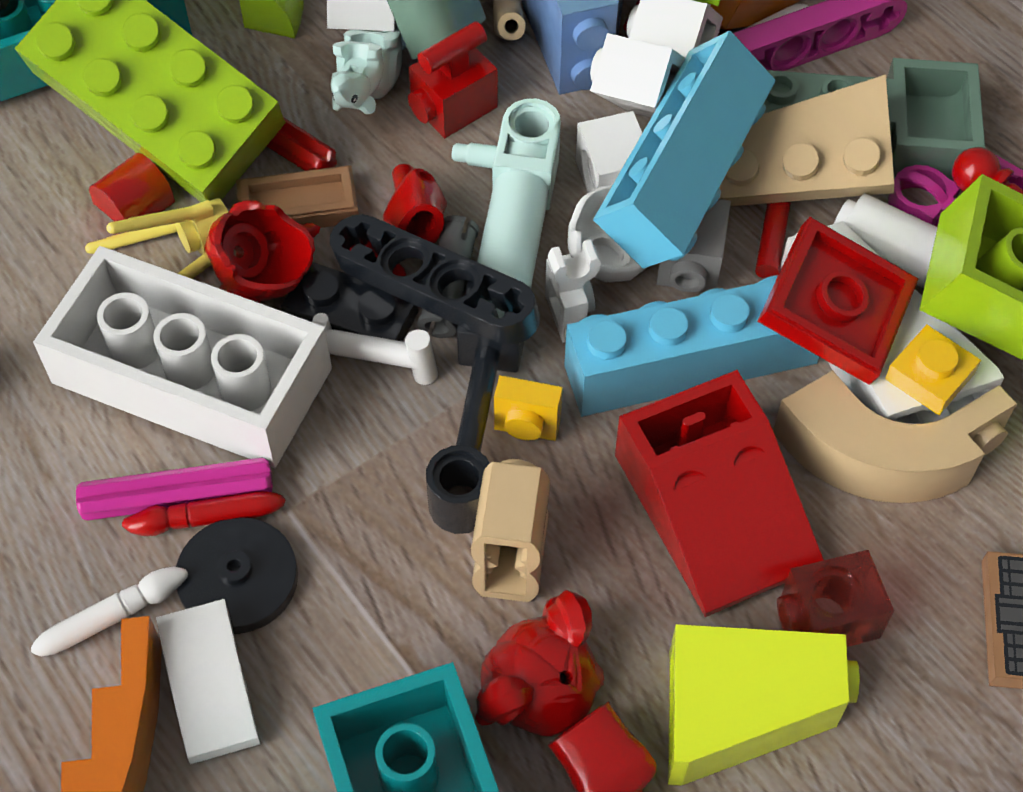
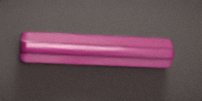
M262 457L81 482L76 486V506L81 518L88 521L136 514L154 505L168 508L172 505L184 502L189 503L190 501L249 492H272L273 480L270 464L267 459Z

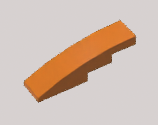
M150 616L121 619V685L92 689L91 759L61 762V792L144 791L159 713L162 656L161 640Z

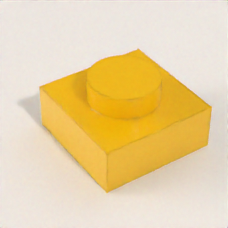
M926 324L890 364L885 379L940 415L975 375L981 359Z
M499 375L494 394V430L505 431L509 435L521 440L541 438L556 441L561 421L563 387Z

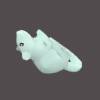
M396 26L394 32L348 30L343 34L344 41L333 44V54L336 56L337 72L332 73L331 79L333 110L338 111L341 108L359 109L364 114H372L376 109L374 99L384 97L394 87L401 72L402 50L407 48L398 26Z

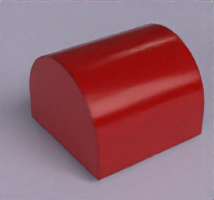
M135 153L89 187L93 204L113 221L162 212L175 202L172 189L165 176L149 158L141 153Z

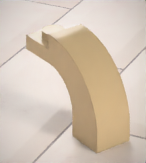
M832 370L782 399L773 432L786 450L803 467L824 482L844 492L882 502H922L944 497L969 485L983 456L992 452L1007 437L1008 432L1004 427L1017 403L999 385L938 421L923 424L901 423L887 419L866 407Z

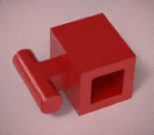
M477 21L418 53V62L409 66V106L419 121L424 124L429 122L444 139L498 107V69L476 48L487 41L486 32Z

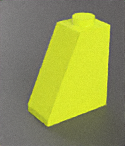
M676 624L669 651L668 785L682 786L837 727L848 704L856 703L859 695V666L856 660H847L846 634Z

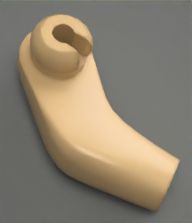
M490 0L493 1V32L495 36L506 40H518L525 32V19L520 1Z

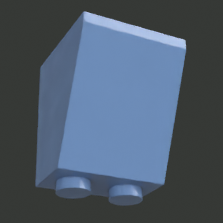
M521 0L558 94L590 90L593 83L590 76L591 64L596 52L603 48L607 33L619 35L623 0Z

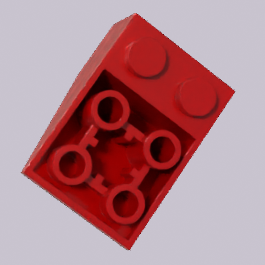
M738 370L619 416L615 457L704 617L824 566L825 561L771 424Z

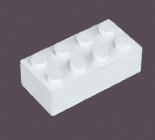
M102 246L97 248L33 341L52 384L248 459L263 457L268 460L270 467L274 469L332 369L324 326Z

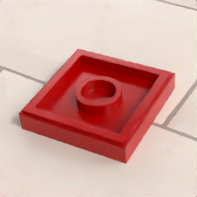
M809 216L798 231L757 322L870 385L882 372L919 278Z

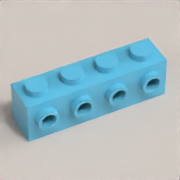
M730 30L689 51L593 219L642 268L667 260L677 261L693 248L698 238L696 230L705 213L720 198L721 190L719 187L729 168L742 156L744 152L742 144L750 128L763 116L766 110L764 102L776 80Z
M775 275L755 284L727 290L714 288L691 298L668 303L655 301L639 309L608 316L604 314L590 315L579 322L567 324L564 366L580 415L583 417L663 399L735 370H738L743 380L817 364L819 356L757 322L778 275Z

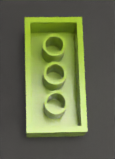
M56 0L14 48L33 74L136 153H141L149 158L163 174L200 202L210 201L215 198L222 200L235 185L236 180L240 179L285 124L279 102L146 0Z
M982 174L940 214L919 310L1023 360V194Z

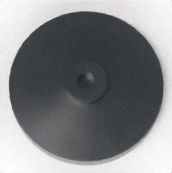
M239 517L221 520L206 526L188 541L176 567L184 568L188 572L186 580L176 589L183 607L189 609L225 599L234 634L260 629L275 620L291 602L298 582V567L289 541L272 525L253 518Z

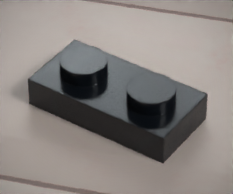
M312 262L307 274L302 277L297 287L288 293L281 305L283 312L312 322L316 314L325 313L333 330L397 341L404 340L419 312L418 306L352 277L347 273Z

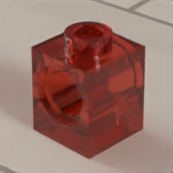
M869 550L791 568L782 594L777 598L778 617L784 631L846 634L847 647L880 639L894 613L893 606ZM815 599H831L838 603L844 612H827L817 604Z

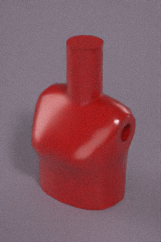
M399 164L392 171L395 192L384 211L383 221L435 243L444 227L443 213L446 210L447 201L443 192L429 172L420 168L413 169L409 164Z
M609 701L586 715L547 745L566 770L576 792H643V789L656 774L657 764L654 758L625 726Z

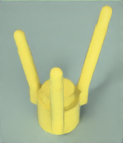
M215 198L189 207L108 223L106 228L110 234L116 235L89 242L85 246V250L89 254H94L99 246L112 250L178 232L179 238L188 253L198 250L202 254L177 273L193 279L209 266H212L205 250V243L211 225L220 216L228 213V210L220 198Z

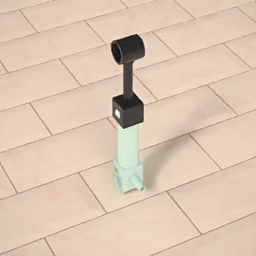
M537 98L523 99L514 102L507 108L503 116L497 146L471 142L469 144L456 143L452 148V159L454 161L467 163L469 166L492 169L493 190L477 262L515 278L530 288L545 211L550 209L559 164L561 129L560 114L557 109L547 101ZM471 281L467 282L465 295H467L474 286V284ZM516 307L512 312L518 314L521 312L520 307ZM496 308L499 318L502 319L507 312ZM459 325L457 327L458 363L463 366L472 367L456 446L442 449L431 458L426 468V485L429 513L434 523L445 531L454 534H466L474 531L483 472L490 464L487 457L481 453L496 373L497 370L513 373L519 371L524 341L514 345H503ZM456 485H465L473 489L471 492L463 495L447 492L449 488Z

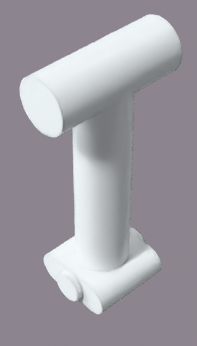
M318 313L313 317V323L325 327L329 353L332 355L412 368L415 381L421 385H429L438 377L431 339L424 330L417 329L409 332L405 342L333 330L325 313Z

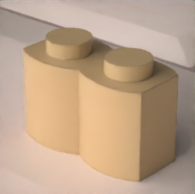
M508 459L500 463L491 462L483 472L471 546V555L475 561L472 584L482 597L530 602L539 592L549 518L547 506L550 479L541 467H536L525 460Z

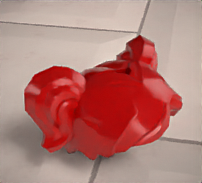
M244 200L233 204L228 213L220 216L211 225L205 243L206 253L221 283L219 289L258 303L285 296L293 291L300 283L302 277L307 274L315 252L313 238L319 234L321 227L310 222L304 225L297 223L276 205H264L260 201Z
M565 590L559 596L547 600L541 617L523 620L509 627L501 636L497 644L487 653L481 666V689L476 698L477 713L475 716L480 725L485 726L497 722L503 726L510 723L536 735L553 736L563 733L590 712L596 692L604 685V672L596 662L586 642L592 629V610L586 598L578 593ZM561 672L565 675L564 684L560 681Z

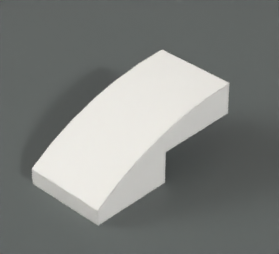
M225 599L156 617L172 696L189 763L194 764L260 745L248 688L242 672Z

